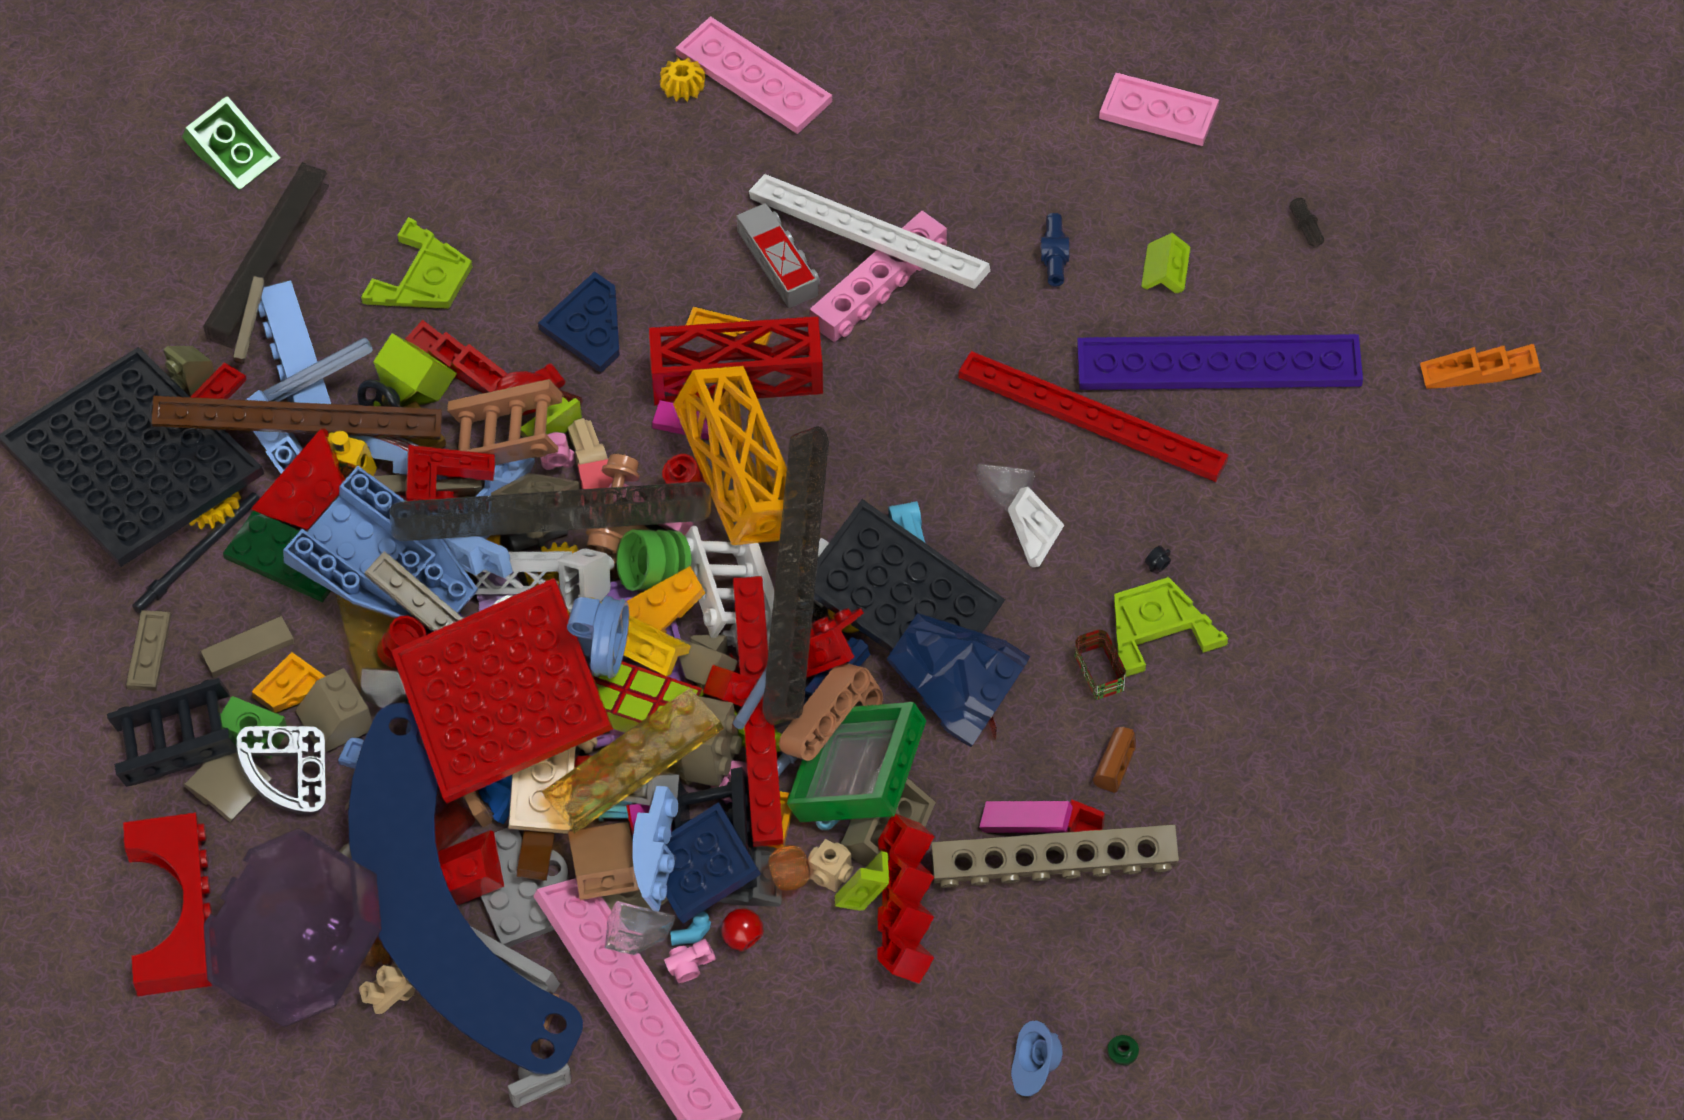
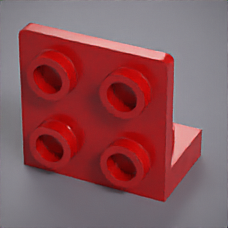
M849 608L843 609L833 615L834 619L831 620L827 616L811 624L813 628H808L796 635L798 640L790 645L789 649L804 678L847 663L854 658L841 630L864 614L861 608L852 612Z

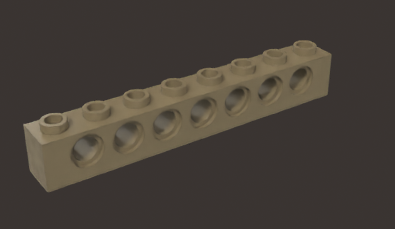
M1175 825L931 842L930 847L932 873L935 876L933 883H940L942 888L957 887L960 881H971V885L974 886L989 884V879H1001L1002 883H1016L1020 881V877L1032 876V881H1045L1050 879V875L1062 874L1063 879L1081 877L1080 873L1093 872L1095 877L1111 875V870H1123V874H1138L1142 872L1141 868L1153 867L1154 872L1171 871L1172 866H1176L1179 861ZM1141 844H1148L1153 848L1154 855L1143 857L1139 854L1137 848ZM1111 846H1117L1123 851V857L1118 860L1109 857L1107 849ZM1081 848L1089 849L1093 854V859L1089 862H1083L1077 857V851ZM1052 850L1061 853L1063 861L1059 864H1052L1047 860L1046 854ZM1019 853H1027L1032 858V864L1021 866L1017 863L1016 856ZM989 855H997L1001 859L1002 865L996 869L987 866L985 859ZM959 857H966L971 861L972 867L969 870L961 871L955 866V860Z

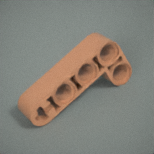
M849 663L833 667L782 733L779 741L781 752L810 761L820 752L853 707L882 704V690L869 670Z

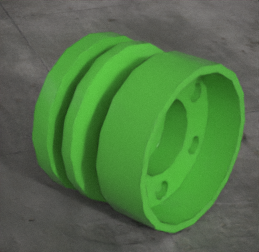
M632 529L626 532L620 541L616 562L619 578L626 589L646 591L691 566L692 558L687 538L679 531Z

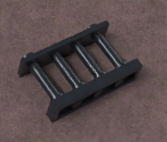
M220 678L205 680L201 684L130 707H121L117 711L107 714V719L117 732H123L127 759L114 765L116 775L126 787L236 753V738L228 728L223 729L218 700L230 697V693ZM207 704L211 732L195 738L190 709ZM179 714L183 741L167 747L162 718ZM151 723L155 750L138 756L134 727Z
M742 767L731 769V781L725 786L688 793L679 781L677 795L678 812L675 816V829L691 820L689 805L730 797L732 799V808H729V811L725 813L756 864L748 775ZM757 877L743 887L745 889L757 887Z

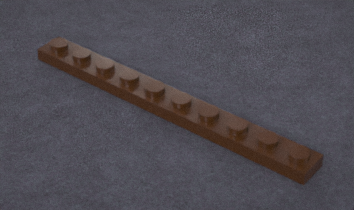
M153 396L151 424L153 427L316 434L320 429L325 428L328 433L344 431L348 436L441 440L442 409Z

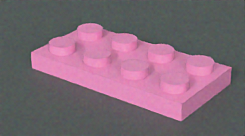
M1115 73L1101 107L1099 119L1203 146L1218 109L1219 99Z

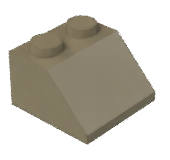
M345 668L317 680L295 710L303 726L316 727L321 730L325 739V752L345 744L352 737L358 738L368 733L372 724L369 709ZM309 734L313 744L319 743L318 740H313V735Z

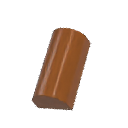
M1126 727L1114 729L1093 777V782L1097 787L1113 793L1118 792L1136 749L1135 732L1133 729Z

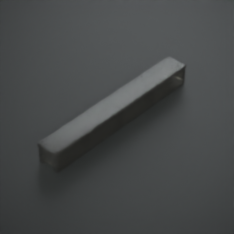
M304 162L301 163L203 325L207 342H214L233 349L238 340L253 277L263 278L264 287L271 285L329 188V184L322 182L327 175L325 170L306 165Z

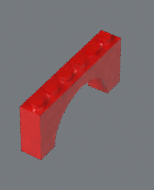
M196 812L123 822L124 846L129 862H145L159 866L169 872L183 889L181 916L171 934L153 949L132 956L133 984L137 996L212 986L211 975H217L215 957H210L209 948H214L215 942L213 930H208L207 921H212L213 916L211 903H206L205 899L206 894H211L209 877L204 876L203 868L209 867L207 850H202L201 842L207 841L205 824H199Z

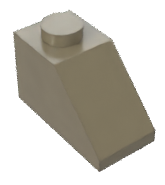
M677 638L691 645L689 654L681 655L679 658L686 679L697 683V687L704 690L712 665L731 671L735 670L737 660L718 651Z

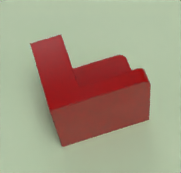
M1071 799L1070 803L1073 808L1067 832L1103 829L1105 813L1103 811Z

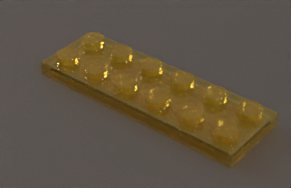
M689 688L541 792L575 834L719 733L724 727L706 704Z

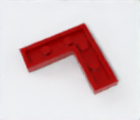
M408 445L405 507L419 510H435L437 475L493 481L495 454Z

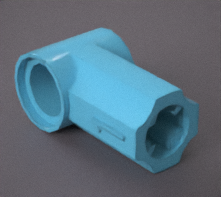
M917 501L888 507L890 519L925 542L921 529V513Z

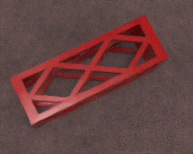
M818 316L649 328L654 406L658 405L660 400L674 403L684 386L683 383L687 381L693 370L744 366L757 399L823 394V362ZM807 327L808 332L796 328ZM740 331H746V332H744V333H742V334H739V335H737V336H735V337H734V336L727 335V334H723V333H725V332H740ZM771 331L790 339L774 347L754 342ZM673 336L661 342V337ZM697 336L717 344L701 352L680 347ZM809 355V357L791 358L793 356ZM743 359H754V360H755V361H745V362L718 363L719 361H728V360H743ZM669 364H681V365H682V366L663 367V365H669ZM773 371L792 376L775 387L757 380V378ZM811 382V386L800 387ZM716 384L707 388L712 399ZM724 388L722 390L721 398L726 391ZM665 392H668V393H671V394H675V395H674V396H665Z

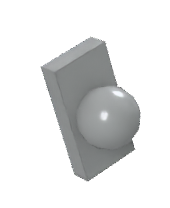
M568 1064L558 1072L548 1075L535 1074L519 1066L518 1076L520 1080L508 1085L509 1097L514 1108H518L570 1084L571 1075Z

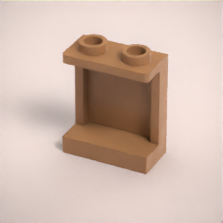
M628 822L568 832L580 900L639 890L634 873L633 843Z

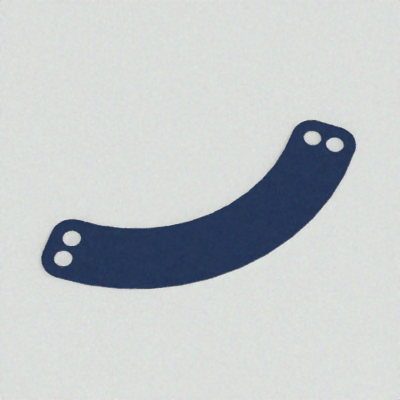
M395 703L387 705L376 714L361 746L352 778L348 810L349 848L356 884L366 913L383 947L404 977L432 1008L458 1030L494 1054L532 1073L548 1075L558 1072L569 1061L583 1030L582 1016L571 1003L539 988L499 959L476 935L461 914L448 889L440 867L434 824L436 796L439 786L426 749L417 741L419 729L411 706L408 704ZM395 718H404L410 722L411 731L406 735H396L389 729V723ZM551 1014L560 1015L566 1021V1029L558 1034L550 1033L543 1025L544 1019ZM538 1039L550 1041L554 1046L553 1055L546 1059L537 1058L531 1051L533 1042Z

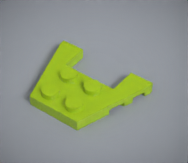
M408 217L397 235L398 242L419 248L420 251L399 286L372 278L361 296L362 303L366 305L449 309L473 268L472 261L448 243L443 244L431 231L422 229L414 219Z
M1169 577L1114 594L1117 653L1125 667V677L1146 670V663L1137 645L1192 629L1203 653L1228 644L1227 635L1223 631L1219 632L1212 625V620L1206 614H1201L1193 606V601Z

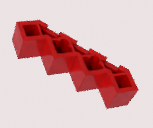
M895 813V816L889 819L878 839V850L888 853L889 884L882 891V906L878 907V931L882 932V946L877 948V960L891 974L920 984L935 958L920 944L934 919V916L920 901L935 877L920 862L935 836L921 823Z

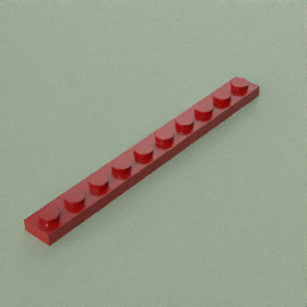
M973 351L969 353L959 370L958 378L1214 482L1218 480L1228 462V454Z
M762 576L733 578L740 674L755 679L754 686L769 663ZM770 683L744 726L753 847L784 845Z

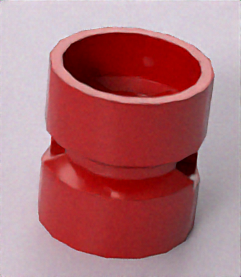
M679 454L666 462L662 471L663 479L680 503L686 506H694L700 504L710 494L698 463L692 456Z
M399 616L395 618L377 646V653L381 661L387 666L397 669L391 650L425 636L424 626L414 617Z

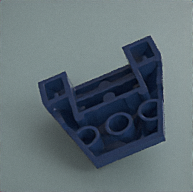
M917 613L886 660L909 688L914 687L923 697L922 703L927 709L932 708L942 720L940 725L944 730L964 744L972 747L1018 678L1030 656L1006 640Z

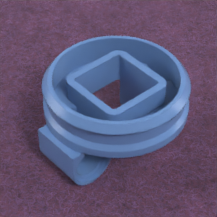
M605 596L602 603L598 599L576 598L572 606L567 630L579 637L593 676L599 677L603 675L611 679L617 675L624 656L628 635V603L624 599L616 600L611 596Z

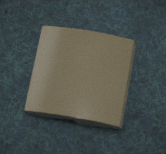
M237 753L206 762L184 784V787L203 804L211 805L229 822L258 794L246 780L240 768ZM255 764L259 773L269 783L272 778Z

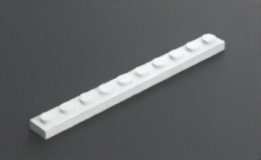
M764 174L749 190L750 199L762 204L766 203L769 207L973 289L990 272L989 263L769 175Z

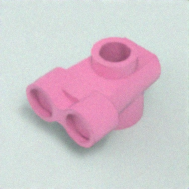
M559 432L547 434L559 449L556 453L540 457L542 467L546 470L562 466L565 468L572 467L575 464V454L573 450L569 449L565 434Z
M706 939L694 943L689 948L683 945L672 949L669 952L670 957L664 959L672 976L675 975L678 983H684L700 975L699 965L710 963L716 960L710 944H708Z

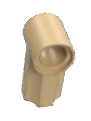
M578 419L568 426V433L575 449L574 454L577 466L608 459L603 444H599L591 420Z

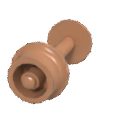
M611 454L607 465L602 466L601 471L613 478L601 528L589 527L585 532L588 535L587 547L589 549L609 555L616 553L623 537L619 533L612 531L624 481L635 482L640 477L637 473L639 462L626 454Z

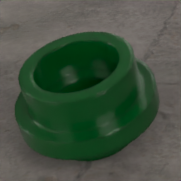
M1127 1035L1116 1036L1108 1044V1056L1118 1065H1129L1138 1057V1043ZM1126 1046L1129 1050L1121 1052L1118 1047Z

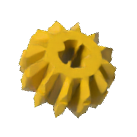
M677 57L675 62L667 61L666 67L661 68L660 87L662 91H665L667 98L674 96L676 102L681 97H684L688 102L690 95L698 98L699 91H703L705 87V72L703 68H700L698 61L691 62L689 57L685 60H680Z

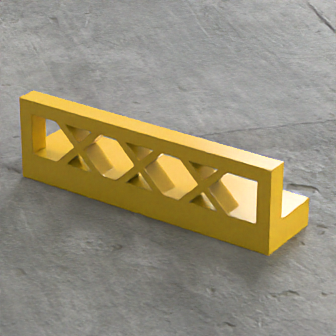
M629 615L624 656L665 676L671 675L678 656L689 654L691 645Z

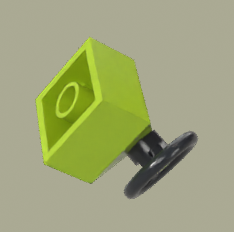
M391 333L373 361L380 381L369 379L360 384L357 391L358 404L363 406L404 407L415 401L419 405L437 402L441 399L457 373L415 344ZM368 388L376 389L374 399H366Z

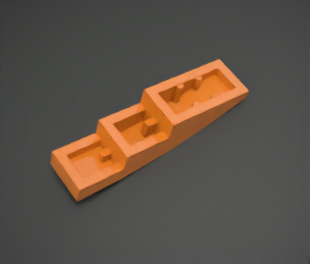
M1534 344L1506 351L1505 346H1500L1479 353L1473 347L1420 363L1426 389L1500 382L1542 372Z

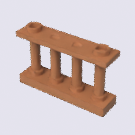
M548 379L448 401L447 411L460 423L458 450L495 454V465L533 457H544L547 454L558 452L559 447L546 434L547 409L550 405L562 403L563 393ZM536 409L534 436L520 438L522 413L527 410ZM511 414L509 441L495 444L497 418ZM485 420L483 447L470 449L472 424Z

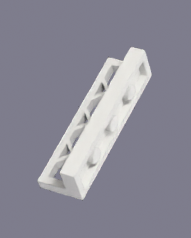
M572 551L509 552L510 563L514 573L505 578L507 581L503 586H495L487 578L491 572L483 570L482 572H486L485 575L481 572L478 575H474L479 579V582L476 584L478 591L475 594H519L535 587L537 582L539 584L546 582L542 578L546 572L559 573L558 561L572 554ZM519 572H526L535 581L530 586H523L514 577Z

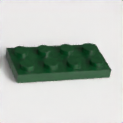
M254 510L223 552L224 559L322 603L331 592V590L284 563L283 550L299 533V530Z

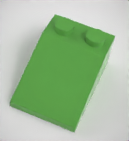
M228 96L187 126L182 136L202 160L237 190H241L280 159V156Z

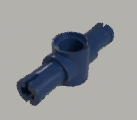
M1050 213L1046 216V233L1044 237H1041V262H1044L1047 266L1048 284L1051 286H1060L1064 283V266L1066 262H1069V237H1065L1063 233L1062 216L1058 213Z

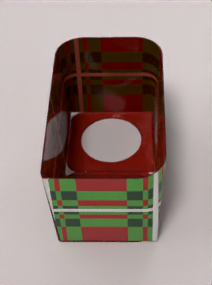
M1100 629L1080 635L1075 641V658L1095 699L1096 684L1081 655L1082 653L1103 647L1118 678L1097 686V700L1123 692L1126 675L1125 667L1108 633Z

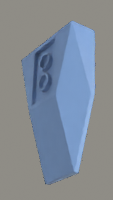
M359 466L339 486L338 498L308 532L301 529L283 550L284 563L353 604L393 618L413 616L364 575V572L384 551L457 613L464 608L478 591L476 585L428 517L416 508L405 507V500Z

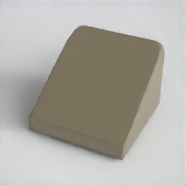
M693 635L690 638L691 643L726 654L728 651L727 636L718 635L716 638H711L710 635Z

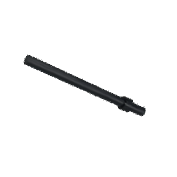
M252 492L239 504L240 507L233 510L234 517L226 516L224 524L219 523L159 580L155 579L146 587L147 591L132 605L134 610L141 613V610L147 608L155 599L159 600L167 593V588L248 513L260 497L255 492Z

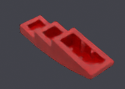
M424 320L405 338V340L415 344L456 372L455 378L482 393L495 391L498 381L508 374L470 344L465 347L447 332L442 335Z

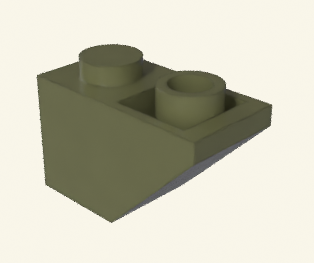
M167 346L163 349L166 358L165 365L169 370L170 378L189 396L214 373L212 361L194 346Z

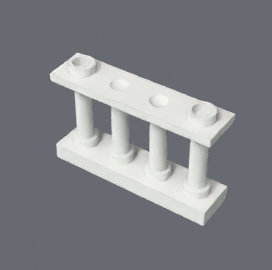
M691 526L685 537L691 550V568L705 591V594L699 599V603L703 612L704 624L708 628L710 637L716 638L725 624H736V613L725 612L721 600H734V588H717L713 576H762L767 634L780 630L785 621L759 543L732 546L731 542L701 541L697 526ZM706 553H733L738 565L709 564Z

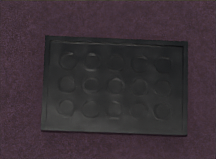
M861 499L797 586L835 614L846 608H849L851 612L861 608L864 614L853 621L851 625L890 653L917 613L982 633L1006 600L863 499Z

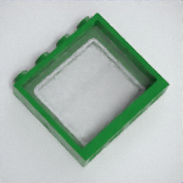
M914 702L855 706L852 708L816 757L810 761L802 760L787 802V805L799 822L895 816L926 724V719Z

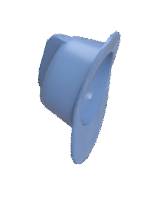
M1029 1021L1019 1032L1011 1076L1015 1091L1022 1096H1032L1039 1092L1045 1084L1048 1074L1056 1069L1062 1060L1063 1051L1058 1035L1051 1033L1046 1025L1040 1021Z

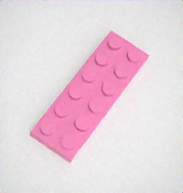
M711 16L675 48L677 56L683 60L689 57L691 62L698 61L700 68H703L706 75L796 134L802 131L832 103V94Z

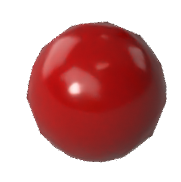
M746 908L735 909L728 913L721 925V936L725 944L738 951H745L760 940L764 933L763 922L759 915L753 910Z

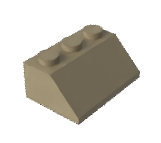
M879 772L871 774L863 794L873 793ZM907 778L896 814L917 821L925 827L936 802ZM891 817L851 820L841 844L849 850L851 857L855 861L867 866L881 852L878 850V839Z

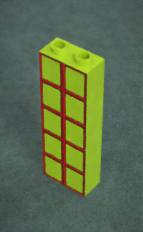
M623 661L615 677L609 679L608 676L603 675L599 677L593 676L613 729L680 752L678 737L699 696L703 697V688Z

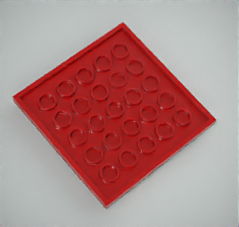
M555 578L391 650L440 792L446 803L613 730L579 637L567 630L570 613Z

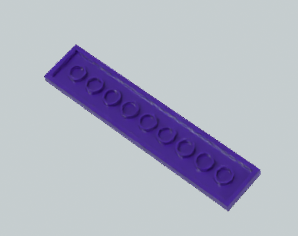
M1359 334L1077 338L1079 390L1362 387L1363 384Z

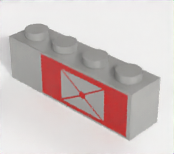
M764 203L737 215L738 233L787 307L791 308L818 296L819 276L814 269L811 270L807 265L803 251L797 250L791 233L788 230L784 231L778 214L775 211L772 212L768 205Z

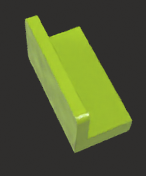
M1174 233L1149 243L1141 286L1147 290L1162 283L1174 293L1184 291L1191 247Z
M562 397V403L548 407L546 434L553 432L565 433L568 431V426L572 425L575 420L582 419L581 406L578 399L574 398L568 402ZM535 417L521 427V436L523 438L534 436Z
M881 851L866 868H860L836 893V907L858 911L865 910L888 886L887 852Z

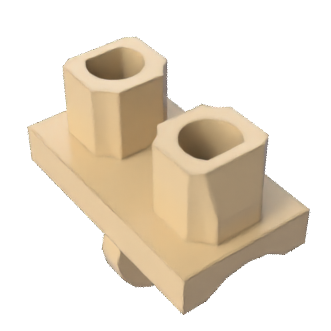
M395 963L391 966L383 965L377 970V979L374 982L365 981L359 987L362 1002L373 1004L375 1014L385 1013L398 1000L407 1001L415 993V988L408 982Z

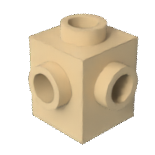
M827 839L823 841L819 848L817 846L813 848L807 860L809 863L810 879L833 892L837 891L842 882L845 883L849 879L853 871L849 850L844 845L832 843Z

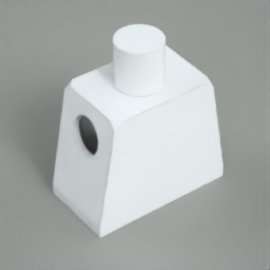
M581 549L558 561L560 590L570 613L576 598L593 597L602 601L610 592V570L614 567V561L606 553Z

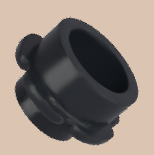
M1161 545L1154 548L1145 559V563L1149 566L1150 571L1153 572L1157 569L1159 572H1162L1171 562V558L1168 557L1171 551L1169 549L1165 550Z

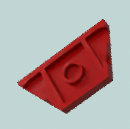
M325 428L320 429L255 503L251 508L252 510L307 530L316 523L338 498L339 486L345 481L344 475L339 470L337 455L331 450L327 438L329 433Z

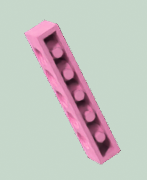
M924 211L918 213L902 227V229L942 245H947V228ZM876 250L810 308V317H819L820 332L835 343L841 337L848 336L856 323L860 320H866L872 313L873 308L879 303H885L898 286L903 287L916 270L921 271L923 268Z

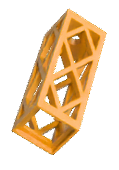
M744 366L693 370L675 399L673 406L732 546L783 540L804 506ZM706 383H716L713 399L710 396ZM724 388L726 391L721 398L722 390ZM740 404L749 410L745 432L742 430ZM705 417L707 418L710 446L700 439ZM763 438L770 454L764 449ZM719 443L726 459L720 455ZM737 450H738L739 455H740V457H739V462H738V459H737V457H736V451H737ZM749 451L752 452V453L755 455V458H756V467H755V464H754V462H753V460H752V457H751ZM706 457L712 462V471ZM766 465L775 471L771 493L768 492ZM730 479H733L736 508L726 500Z

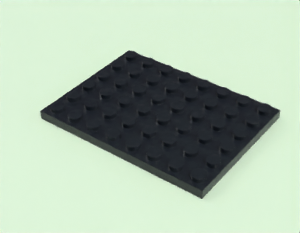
M139 347L0 433V443L120 567L264 475L262 466L225 430L152 426L153 396H190Z

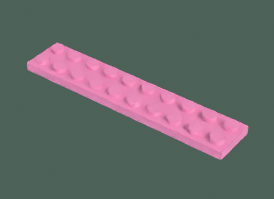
M576 878L537 889L534 898L677 1120H739L743 1113L742 1109L604 899L596 897L580 900Z

